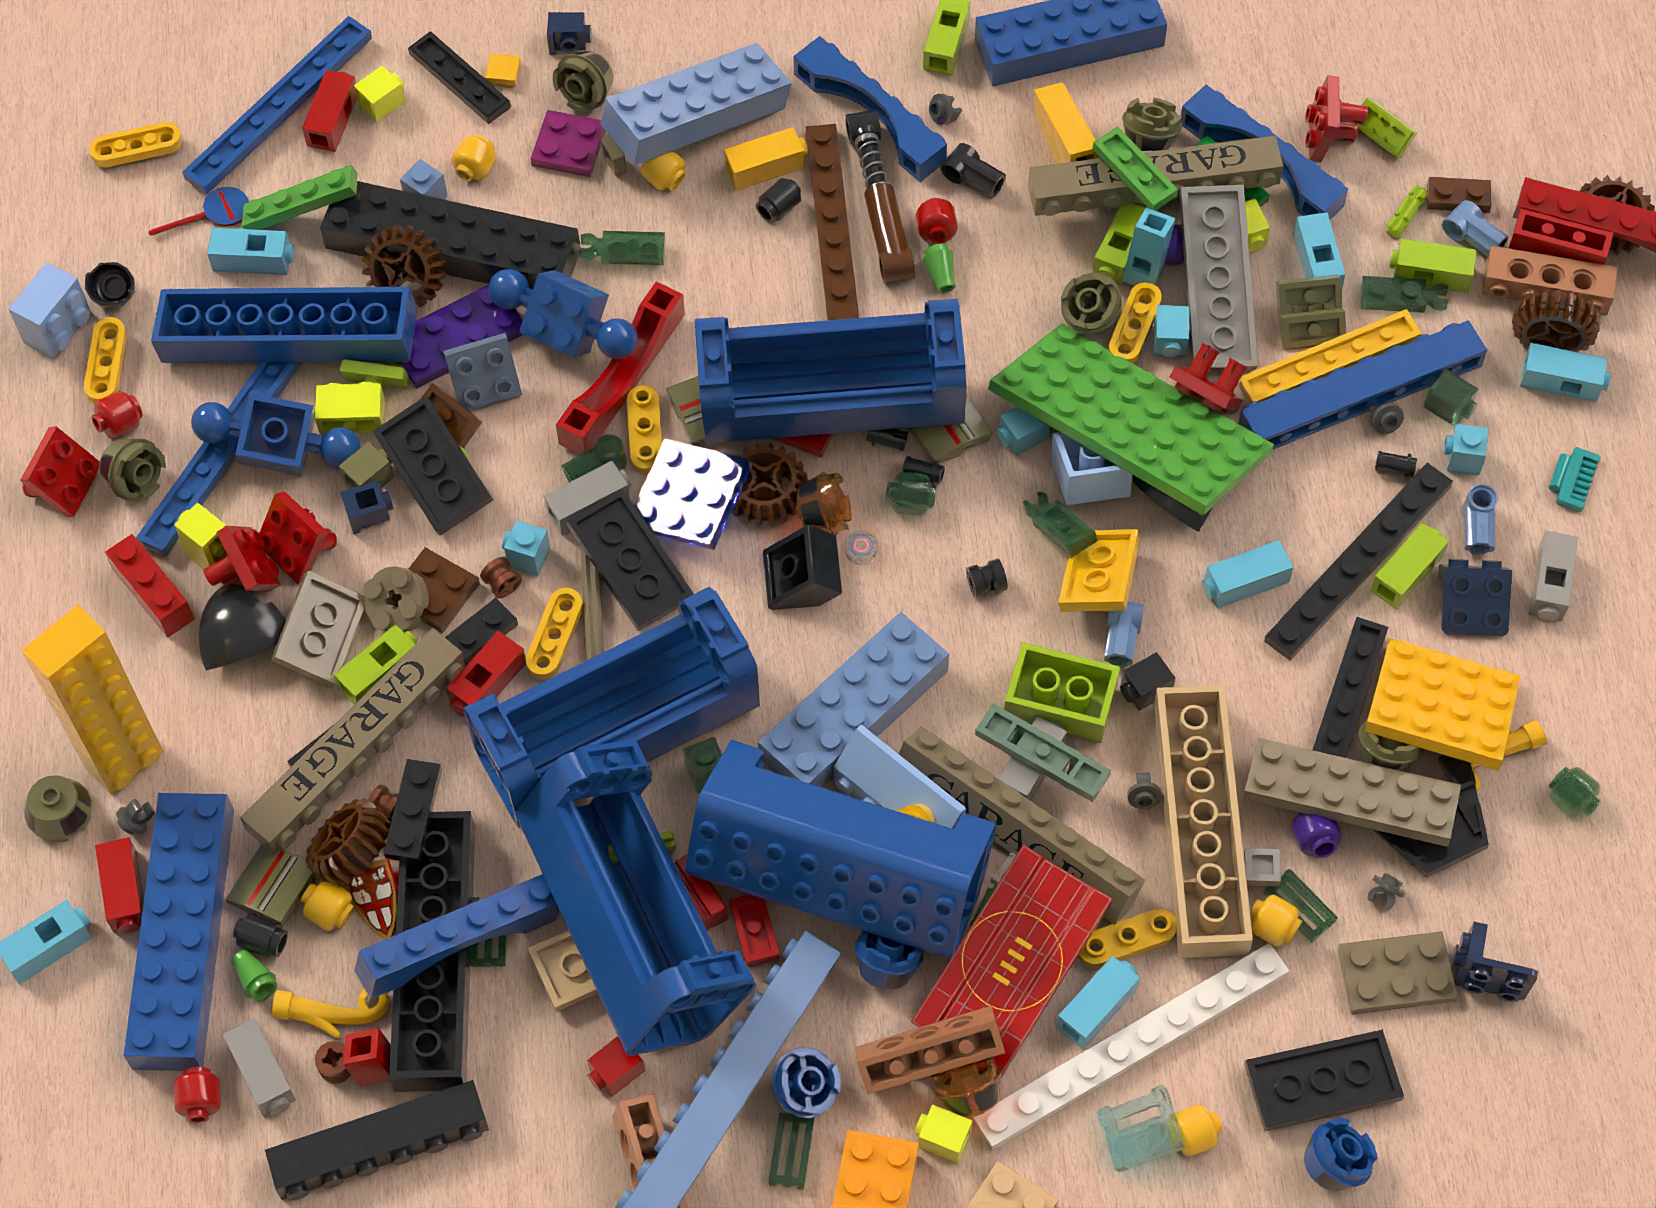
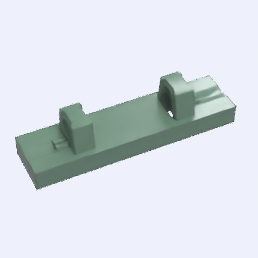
M994 703L975 729L977 737L1091 802H1094L1111 775L1110 769ZM1070 762L1068 772L1065 774L1063 771Z

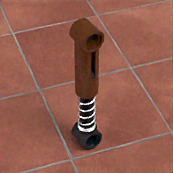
M877 110L846 114L845 122L850 145L854 144L856 149H858L857 155L861 159L862 175L866 179L865 187L867 189L864 192V197L878 250L883 283L915 279L913 254L911 249L908 248L893 186L885 180L887 177V173L883 172L885 164L880 160L882 153L878 151V147L880 146L879 140H881V128Z

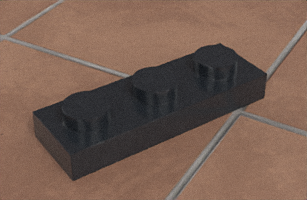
M407 759L384 850L385 859L389 858L390 860L420 864L442 773L441 764Z

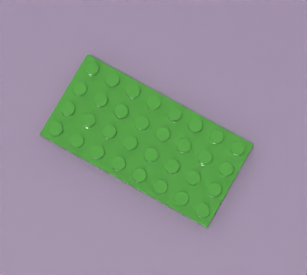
M1064 324L1056 327L991 378L988 390L1201 515L1206 514L1272 454L1274 447L1273 443L1262 438L1260 435L1253 433L1232 419L1225 417L1202 402L1197 401L1155 377L1153 374L1134 365L1127 359L1114 356L1110 350Z

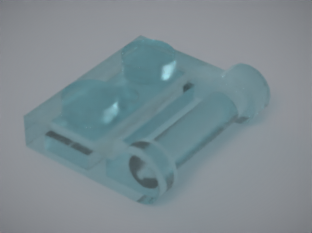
M1164 1085L1151 1089V1093L1113 1108L1105 1106L1097 1110V1117L1104 1129L1116 1171L1122 1172L1185 1148L1172 1102ZM1157 1106L1158 1116L1119 1130L1117 1121Z

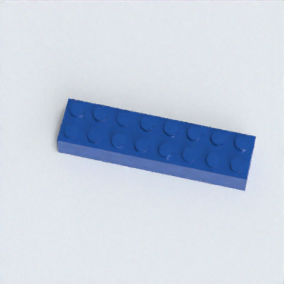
M410 287L161 289L151 343L161 363L342 362L344 359L360 362L410 361L417 306Z
M158 793L123 1055L132 1070L184 1071L187 1068L203 1067L234 817V809L227 794Z

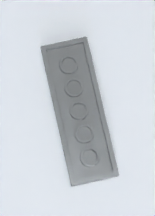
M1244 185L1181 187L1179 193L1192 361L1203 342L1220 351L1209 371H1224L1229 358L1248 367L1247 370L1257 369L1258 356Z

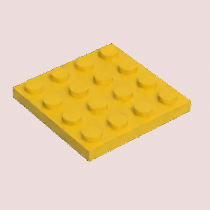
M1390 638L1365 732L1499 771L1504 757L1521 676L1506 670L1482 665L1472 660L1447 655L1441 651H1433L1406 641Z

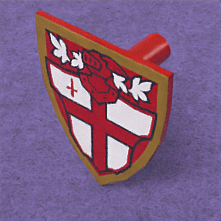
M389 858L371 863V867L368 866L361 876L357 875L352 882L345 883L346 890L352 895V904L361 918L376 934L384 939L393 937L397 921L399 871L393 872Z

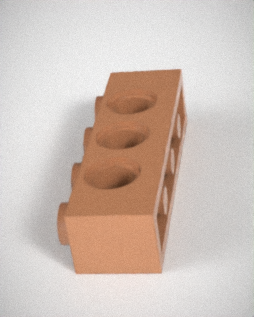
M1491 246L1485 263L1481 294L1490 295L1498 299L1523 300L1524 295H1532L1534 291L1545 292L1546 289L1550 291H1558L1560 289L1561 292L1566 293L1573 291V295H1584L1585 300L1593 301V306L1599 309L1598 314L1608 315L1614 300L1618 267Z
M992 1006L855 1047L857 1064L867 1094L1005 1053Z
M653 1093L619 1101L612 1115L634 1190L639 1184V1181L634 1179L645 1160L651 1163L654 1161L658 1152L653 1149L665 1132ZM685 1197L678 1208H688Z

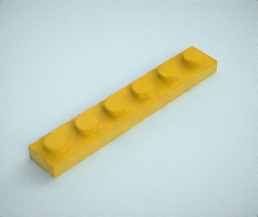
M1405 309L1242 376L1238 387L1248 403L1255 401L1260 403L1272 398L1282 390H1293L1310 379H1321L1338 368L1346 369L1356 365L1366 357L1372 356L1374 358L1384 354L1396 345L1402 347L1412 343L1422 335V332L1408 310Z

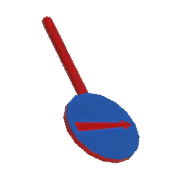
M234 187L217 188L205 198L203 204L204 212L151 229L148 233L153 236L206 217L216 225H236L242 221L243 207L245 203L249 202L248 197L243 191Z

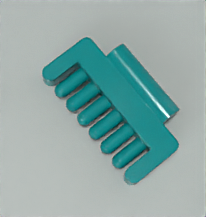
M1578 447L1574 448L1571 456L1564 453L1560 454L1549 485L1551 491L1558 493L1556 498L1558 505L1578 512L1583 510L1586 502L1584 496L1588 495L1587 490L1591 488L1589 483H1592V477L1595 475L1593 470L1597 469V464L1601 459L1598 454Z

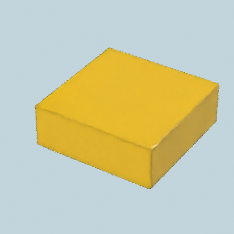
M490 53L485 79L492 85L516 87L521 65L520 56Z

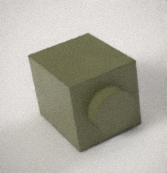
M369 442L339 465L343 482L351 489L378 481L380 488H382L394 478L390 466L392 462L387 453L381 448L376 450Z

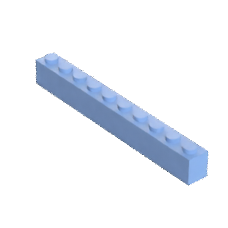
M806 930L799 941L794 938L791 939L782 954L786 961L781 968L776 964L764 981V983L769 985L764 994L757 991L746 1008L751 1014L745 1022L740 1018L728 1035L733 1040L728 1049L722 1046L719 1048L710 1063L714 1070L709 1077L702 1074L691 1092L696 1095L691 1105L685 1102L682 1104L672 1120L677 1123L672 1134L667 1131L662 1134L653 1149L658 1152V1155L652 1163L645 1160L634 1178L639 1181V1184L633 1192L626 1189L615 1208H678L829 975L841 954L839 951Z

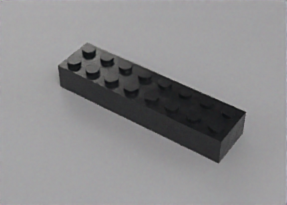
M357 181L356 195L328 206L320 226L326 249L364 257L369 255L365 248L367 245L373 244L372 237L376 234L381 235L383 229L388 227L392 230L398 224L403 229L408 225H413L415 234L421 229L425 230V240L431 237L435 238V242L431 245L434 250L439 247L443 248L437 257L438 259L446 260V265L439 268L446 272V275L489 284L491 278L497 272L504 269H513L524 275L529 288L532 290L539 273L556 270L571 277L581 251L578 228ZM392 244L387 250L392 253L396 251L402 254L408 249V246ZM419 256V263L424 267L423 261Z
M471 811L432 812L420 864L399 861L396 935L473 903L475 824ZM471 945L438 961L416 975L402 987L393 990L389 1079L395 1092L441 1091L466 1082Z

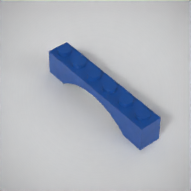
M819 36L793 56L794 75L812 91L849 99L860 104L868 111L877 110L879 120L885 125L893 138L899 165L917 181H923L946 160L947 143L939 133H934L918 115L911 114L904 108L897 97H891L884 91L877 80L870 79L865 75L857 63L845 58L833 43H828Z
M1207 84L1182 106V127L1200 140L1207 135L1218 143L1276 136L1270 128L1258 123L1244 109L1236 107L1221 92L1213 90ZM1276 136L1284 166L1281 178L1287 184L1292 194L1296 211L1302 216L1328 212L1329 219H1332L1344 207L1348 188L1344 186L1342 181L1333 178L1322 170L1315 161L1309 160L1300 154L1292 144L1285 143Z
M543 874L359 950L354 971L369 998L373 999L402 987L433 964L470 945L501 935L526 934L552 923L557 919L559 908Z

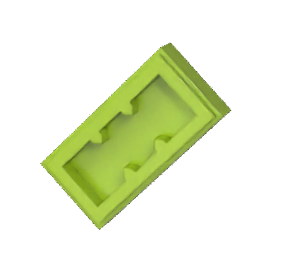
M1366 98L1361 106L1366 105L1368 107V115L1364 125L1358 124V130L1396 158H1401L1418 132L1373 99Z
M346 359L341 362L340 372L348 381L381 383V386L408 389L410 378L403 367Z

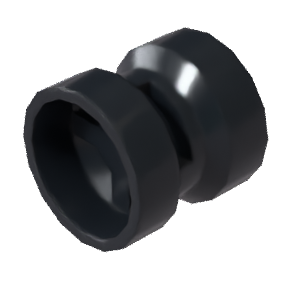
M999 558L988 561L985 566L980 567L976 564L966 567L968 584L975 599L986 596L987 592L992 590L1001 592L1008 589L1005 570Z

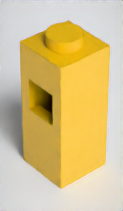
M791 127L724 149L725 168L737 191L804 169V155L808 154V150L803 137L798 138L794 128Z

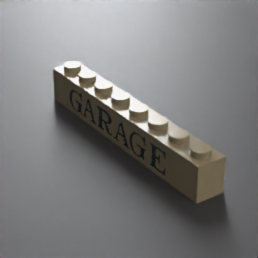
M1276 136L1144 152L1154 165L1177 187V197L1172 200L1180 198L1179 191L1181 187L1244 185V189L1254 187L1268 188L1280 184L1284 167ZM1101 158L1029 168L1028 188L1034 216H1053L1070 211L1084 212L1100 207L1115 208L1122 204L1130 203L1144 204Z
M432 628L240 817L245 830L274 855L281 848H288L296 839V833L305 824H312L319 817L321 809L330 800H336L343 793L345 785L354 776H360L369 766V761L378 752H384L391 745L393 737L402 728L407 729L411 726L417 717V713L425 705L429 706L434 703L440 695V690L448 682H453L465 666L462 651Z
M921 726L903 742L899 755L966 808L965 814L996 823L997 829L994 841L1016 856L1024 844L1073 876L1112 897L1113 901L1103 917L1114 925L1132 908L1145 882V879L1136 874L1132 869L1120 863L1103 849L1085 839L1074 829L1066 826L1046 810L1031 802L1017 790L996 778L989 771L980 767L964 756L963 753L957 751Z

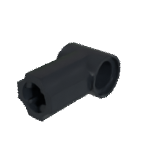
M966 143L958 144L940 166L942 174L952 183L961 184L965 182L990 198L995 197L1000 192L1006 180L1005 173L981 160L978 152Z

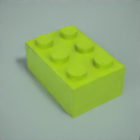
M1022 642L1005 699L1004 710L1031 725L1038 715L1049 722L1060 724L1067 731L1068 735L1102 743L1118 684L1120 667Z

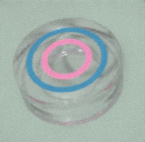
M856 531L847 537L845 541V554L849 561L857 565H866L876 558L878 543L871 533Z

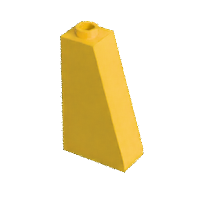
M1061 82L1034 89L1035 115L1055 163L1100 158L1093 150V142L1096 140L1064 83Z

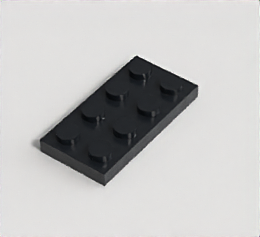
M427 396L373 430L374 435L439 536L494 500Z
M623 488L567 520L568 528L637 631L677 609L683 599L694 594Z
M1383 1029L1247 1059L1244 1063L1264 1132L1402 1101L1404 1097Z

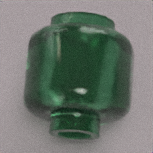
M899 472L894 481H889L887 484L886 500L891 501L892 508L896 513L922 516L928 509H932L934 506L936 486L930 482L929 477L925 474Z
M1568 767L1563 768L1548 786L1551 789V801L1570 817H1577L1582 813L1589 816L1601 803V800L1597 797L1601 791L1600 783L1580 767L1572 769Z

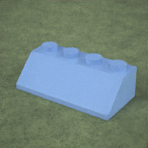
M860 725L855 730L834 765L835 785L847 796L852 794L857 799L894 811L908 805L923 804L932 811L935 824L955 829L961 815L965 816L966 808L863 725Z

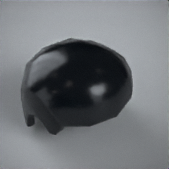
M101 262L85 275L84 289L91 301L101 308H120L135 293L136 287L133 275L127 267L118 262Z

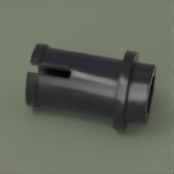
M898 429L868 431L866 441L872 442V446L880 444L904 451L909 431Z
M1378 451L1375 471L1404 475L1403 479H1407V476L1414 477L1418 458L1411 457L1412 454L1408 453V456Z
M907 456L903 464L902 476L927 481L930 486H934V484L940 485L943 480L945 466L940 465L939 461L931 463Z

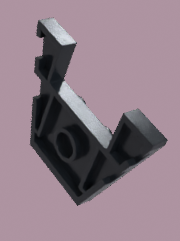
M1447 755L1439 756L1438 763L1451 783L1461 785L1448 847L1372 829L1426 878L1487 849L1489 845L1471 762Z

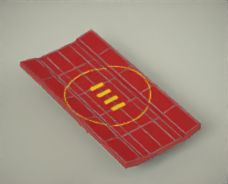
M1023 844L956 949L953 958L949 960L916 1012L911 1023L919 1028L992 1006L1005 1053L974 1063L982 1065L981 1067L984 1069L986 1068L983 1065L995 1066L996 1076L1001 1079L1109 908L1113 898L1088 885Z

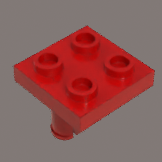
M1327 75L1321 87L1318 86L1316 89L1313 104H1309L1306 109L1305 122L1309 123V130L1306 134L1305 147L1309 148V160L1315 162H1322L1333 140L1354 143L1358 134V124L1364 125L1367 119L1368 107L1366 105L1361 106L1341 102L1340 80L1338 76Z
M1202 342L1190 367L1181 368L1175 366L1169 378L1177 381L1175 388L1185 394L1193 395L1197 398L1199 395L1205 397L1202 403L1218 412L1226 413L1227 409L1237 411L1243 400L1235 396L1234 390L1248 367L1229 358V362L1218 382L1211 383L1206 375L1216 357L1220 354V351Z
M57 426L48 427L20 479L23 483L22 490L28 497L40 496L65 517H74L99 471L100 461Z
M285 491L274 495L259 534L264 541V547H262L264 552L299 584L304 574L308 570H312L318 553L335 548L337 537L334 532L331 533V529H324L316 521L313 512L309 513L310 510L308 508L303 509Z
M225 526L216 532L227 552V556L203 570L207 581L212 586L220 582L223 585L231 584L238 579L241 580L246 591H271L281 585L277 577L279 570L273 560L267 558L262 548L264 547V541L257 530L245 526Z

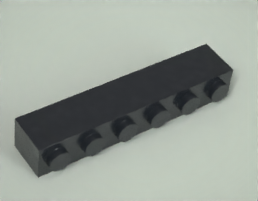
M471 1080L265 1149L275 1189L281 1200L286 1198L288 1200H297L307 1196L310 1190L319 1187L325 1189L336 1187L344 1182L343 1179L351 1176H369L379 1170L378 1167L390 1163L393 1165L407 1163L413 1159L414 1155L425 1151L427 1153H436L446 1149L449 1143L461 1139L464 1142L475 1140L482 1136V1132L488 1131L489 1127L474 1081Z

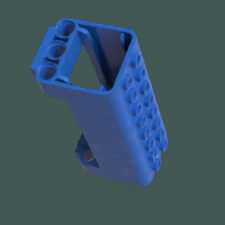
M958 298L925 302L924 313L736 328H729L728 318H724V316L695 319L700 403L706 444L964 424L966 364Z
M707 587L683 599L679 603L680 615L500 704L496 695L490 694L463 707L477 756L518 828L521 827L515 816L518 807L550 766L559 757L575 752L578 747L636 740L648 763L760 706L757 664L749 649V644L716 591L711 587Z
M636 740L580 746L575 752L559 757L515 812L527 842L628 1056L683 1046L704 1040L724 1022L756 987V983L739 951L727 952V950H720L717 953L641 797L642 792L651 783L653 773ZM594 797L590 804L576 807L573 801L574 799ZM610 844L619 862L614 863L611 861L608 852Z
M734 740L729 742L698 797L685 874L945 958H953L975 908L982 883L985 879L997 829L996 823L965 814V816H960L955 829H951L765 770V764L762 763L764 755L762 749Z

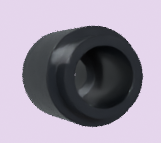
M780 178L759 197L756 209L767 222L772 223L775 220H781L801 202V189L794 180Z
M248 914L244 919L240 918L237 921L233 931V938H236L237 947L268 958L271 955L279 957L287 943L288 931L282 929V926L278 923Z

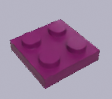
M547 110L530 158L531 166L591 177L601 147V140L606 132L601 125V120Z

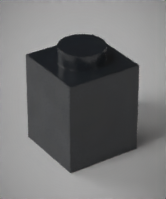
M1156 652L1123 670L1120 690L1126 701L1129 703L1133 702L1140 711L1154 703L1157 688L1174 687L1176 677Z

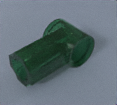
M607 434L601 436L592 449L566 462L561 467L568 482H571L610 461H613L618 470L625 469L627 458L621 439L618 436ZM609 453H617L612 457H605Z

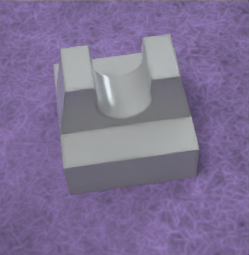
M1245 848L1244 863L1247 885L1279 887L1281 882L1280 849Z

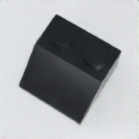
M806 525L763 550L768 609L780 610L820 606L842 594L836 535L811 525Z

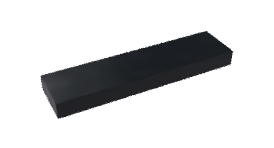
M431 31L408 47L410 56L486 123L490 124L511 107L510 100Z

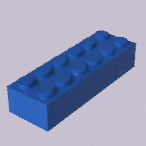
M1048 0L976 17L975 42L993 87L1163 47L1165 45L1167 21L1158 0Z

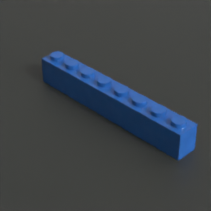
M1469 320L1460 324L1452 323L1440 332L1432 335H1421L1412 343L1402 347L1396 345L1384 354L1374 358L1372 356L1366 357L1356 365L1346 369L1338 368L1321 379H1310L1298 388L1290 391L1282 390L1272 398L1260 403L1258 401L1249 403L1241 410L1238 424L1273 443V449H1276L1369 412L1372 405L1379 408L1386 404V401H1397L1482 367L1487 348Z

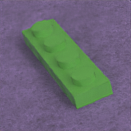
M352 165L292 187L281 189L262 198L251 200L244 204L242 227L244 229L261 230L356 195L358 172Z

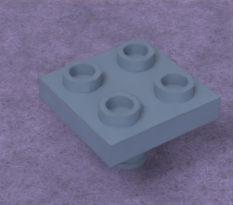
M505 333L443 351L457 402L467 410L522 395Z

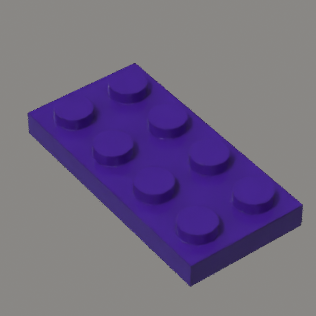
M488 284L416 320L410 361L399 362L417 389L449 373L443 351L503 333L506 334L508 342L522 336L523 334L519 333L523 319L517 310H506L495 305L489 296Z

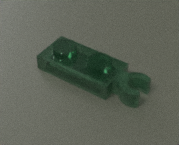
M603 231L602 238H597L593 234L584 233L581 234V245H590L591 247L580 248V258L591 260L596 256H601L602 264L664 265L666 236L665 232Z
M1363 276L1361 282V309L1403 311L1407 309L1408 312L1425 313L1426 305H1430L1435 310H1446L1449 299H1440L1437 296H1446L1448 285L1436 284L1431 288L1426 287V279Z
M1039 491L1037 493L1038 504H1031L1027 500L1023 501L1025 512L1029 517H1032L1033 525L1071 558L1098 541L1096 532L1059 500L1049 504L1047 495Z

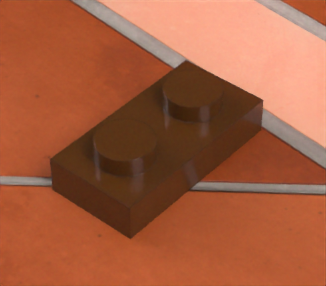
M1445 177L1428 178L1427 209L1453 211L1462 201L1468 200L1475 203L1483 213H1490L1492 206L1491 180Z
M432 383L421 399L425 396L430 399L459 446L464 448L482 424V421L439 386Z

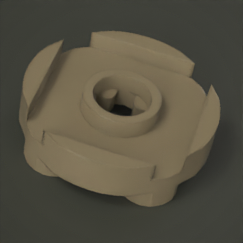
M397 566L384 568L377 572L372 579L368 580L363 588L367 615L373 626L378 630L388 631L396 624L404 633L407 630L411 631L420 624L423 609L428 607L429 594L424 580L417 573H413L407 568ZM394 593L401 594L402 600L398 601V608L392 605L391 600Z

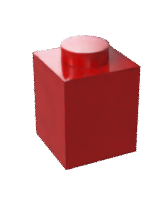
M379 1028L345 1035L343 1065L360 1087L390 1081L391 1044Z
M618 1036L587 1060L590 1073L587 1074L589 1080L599 1092L605 1089L611 1097L645 1072L643 1059L639 1055H626Z

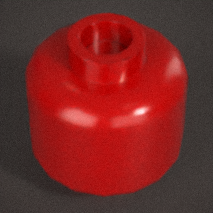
M931 198L918 207L916 212L919 236L924 241L930 244H942L951 240L956 235L958 224L955 208L949 201L941 198Z
M118 391L95 402V414L91 416V419L99 433L104 432L108 437L117 438L135 430L139 426L140 418H142L143 414L139 402L133 395Z
M187 1068L183 1071L182 1075L174 1080V1109L179 1115L187 1117L188 1122H205L209 1120L210 1115L215 1114L220 1109V1078L211 1073L209 1068Z

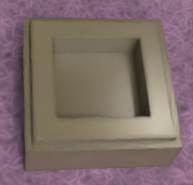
M609 134L603 136L601 140L602 152L609 167L617 177L626 174L624 153Z

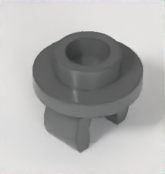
M941 93L932 97L929 104V114L936 124H946L949 121H955L963 111L961 108H953L952 103L955 100L953 96Z
M1386 401V404L1378 409L1374 405L1370 406V419L1373 427L1378 432L1388 434L1397 430L1402 424L1404 413L1397 404Z
M1150 772L1136 773L1137 784L1128 790V802L1135 808L1150 809L1161 801V789L1156 784L1151 783Z
M133 799L126 807L118 809L116 812L117 823L126 833L141 835L147 830L145 822L154 816L155 811L149 802L141 806L137 799Z
M1384 873L1382 878L1375 875L1372 880L1380 886L1370 890L1368 900L1373 901L1379 892L1385 893L1388 901L1383 909L1388 911L1395 904V895L1402 898L1405 895V892L1400 889L1403 883L1387 873Z

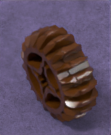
M1608 175L1602 181L1595 177L1591 184L1585 183L1579 191L1655 212V205L1650 204L1651 195H1643V186L1634 188L1632 180L1624 183L1620 176L1615 181H1612ZM1612 237L1609 250H1613L1618 256L1622 249L1630 253L1634 247L1640 248V246L1617 237Z
M400 224L395 225L392 230L387 227L381 231V235L376 234L373 236V244H369L365 248L369 255L364 256L361 262L369 267L365 268L362 274L371 278V280L366 282V286L400 287L406 281L411 283L417 282L422 286L418 290H411L416 305L422 307L427 304V300L431 301L436 297L435 291H439L443 287L439 280L444 279L447 273L439 268L446 265V260L438 259L437 257L443 248L439 247L434 250L431 245L435 242V238L431 237L425 240V230L421 229L415 234L413 225H408L405 229ZM392 244L408 246V249L402 254L396 251L392 253L387 250ZM419 256L423 261L424 267L419 263ZM384 267L388 270L390 278L386 275Z
M1546 289L1545 292L1534 291L1532 295H1524L1523 300L1518 301L1512 317V329L1514 330V337L1520 340V344L1530 345V343L1579 353L1580 350H1588L1590 345L1595 344L1598 332H1600L1601 322L1599 321V309L1593 306V301L1585 300L1584 295L1575 296L1573 291L1566 293L1561 292L1560 289L1558 291Z
M757 442L755 450L752 451L744 446L742 450L743 456L734 453L732 462H726L725 473L721 475V484H723L721 495L725 498L727 508H732L733 515L735 517L743 515L745 524L751 519H755L758 528L762 521H768V524L772 527L774 519L778 518L785 523L787 514L795 516L797 507H801L805 502L804 497H799L801 485L808 482V475L804 471L802 461H796L794 452L786 454V449L783 445L778 450H773L771 442L767 448L761 449ZM785 476L790 482L786 492L781 489L780 485L782 484L781 480ZM745 477L748 480L747 490L743 493L738 486Z
M365 798L361 800L355 799L350 804L345 803L340 810H335L334 814L325 820L324 825L318 828L316 836L311 838L312 844L306 851L308 854L305 860L308 864L307 868L322 882L334 883L339 887L346 882H352L355 876H361L368 866L371 867L372 861L379 857L378 853L386 846L385 840L388 838V830L391 826V823L388 821L389 818L378 805Z

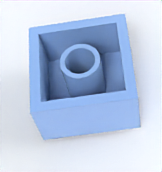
M47 262L8 309L23 343L53 359L61 350H64L69 345L71 337L79 327L86 324L91 313L78 278Z
M1061 432L1053 433L1051 463L1067 505L1130 497L1131 473Z

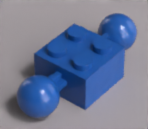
M513 269L501 270L490 280L489 296L495 305L506 310L516 309L521 305L527 308L519 333L571 357L590 353L594 339L597 340L601 352L612 359L628 357L637 346L638 335L630 322L620 318L610 319L606 322L601 321L609 294L556 270L539 273L533 290L529 288L524 275Z
M249 393L243 419L232 417L230 411L224 405L217 402H207L200 405L194 411L191 418L192 430L197 438L203 442L218 443L225 440L228 436L238 437L235 455L239 464L303 476L308 452L320 454L326 464L339 469L341 463L361 448L357 435L347 428H333L324 435L312 433L315 422L314 405Z

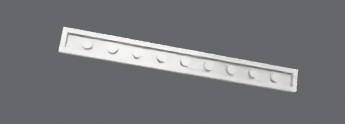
M1268 943L975 1115L973 1123L992 1151L1287 977L1289 969L1272 945Z

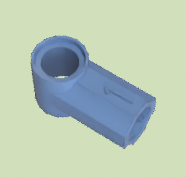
M1468 200L1462 201L1442 222L1444 232L1451 239L1459 242L1465 240L1487 257L1491 246L1504 247L1509 238L1508 235L1485 220L1481 209L1475 203Z
M1486 484L1473 486L1462 507V513L1465 517V550L1471 552V554L1483 555L1493 552L1495 549V506L1498 496L1494 488ZM1474 501H1480L1484 503L1486 507H1479L1474 503Z
M1128 602L1126 611H1109L1107 623L1109 632L1106 640L1104 661L1122 668L1132 665L1137 633L1140 634L1144 604Z

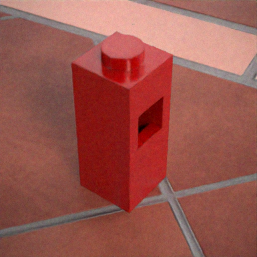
M325 71L302 127L307 146L336 152L357 101L354 85L357 84L355 76L349 75L346 72Z
M497 631L446 688L450 701L449 706L452 710L464 717L463 707L490 694H495L497 698L526 665L524 648Z
M127 837L95 845L106 921L113 933L119 932L124 934L132 933L141 927L144 904L137 852L130 838Z

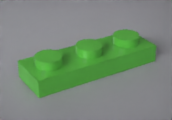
M1118 126L1093 142V150L1149 209L1157 210L1177 197V187Z

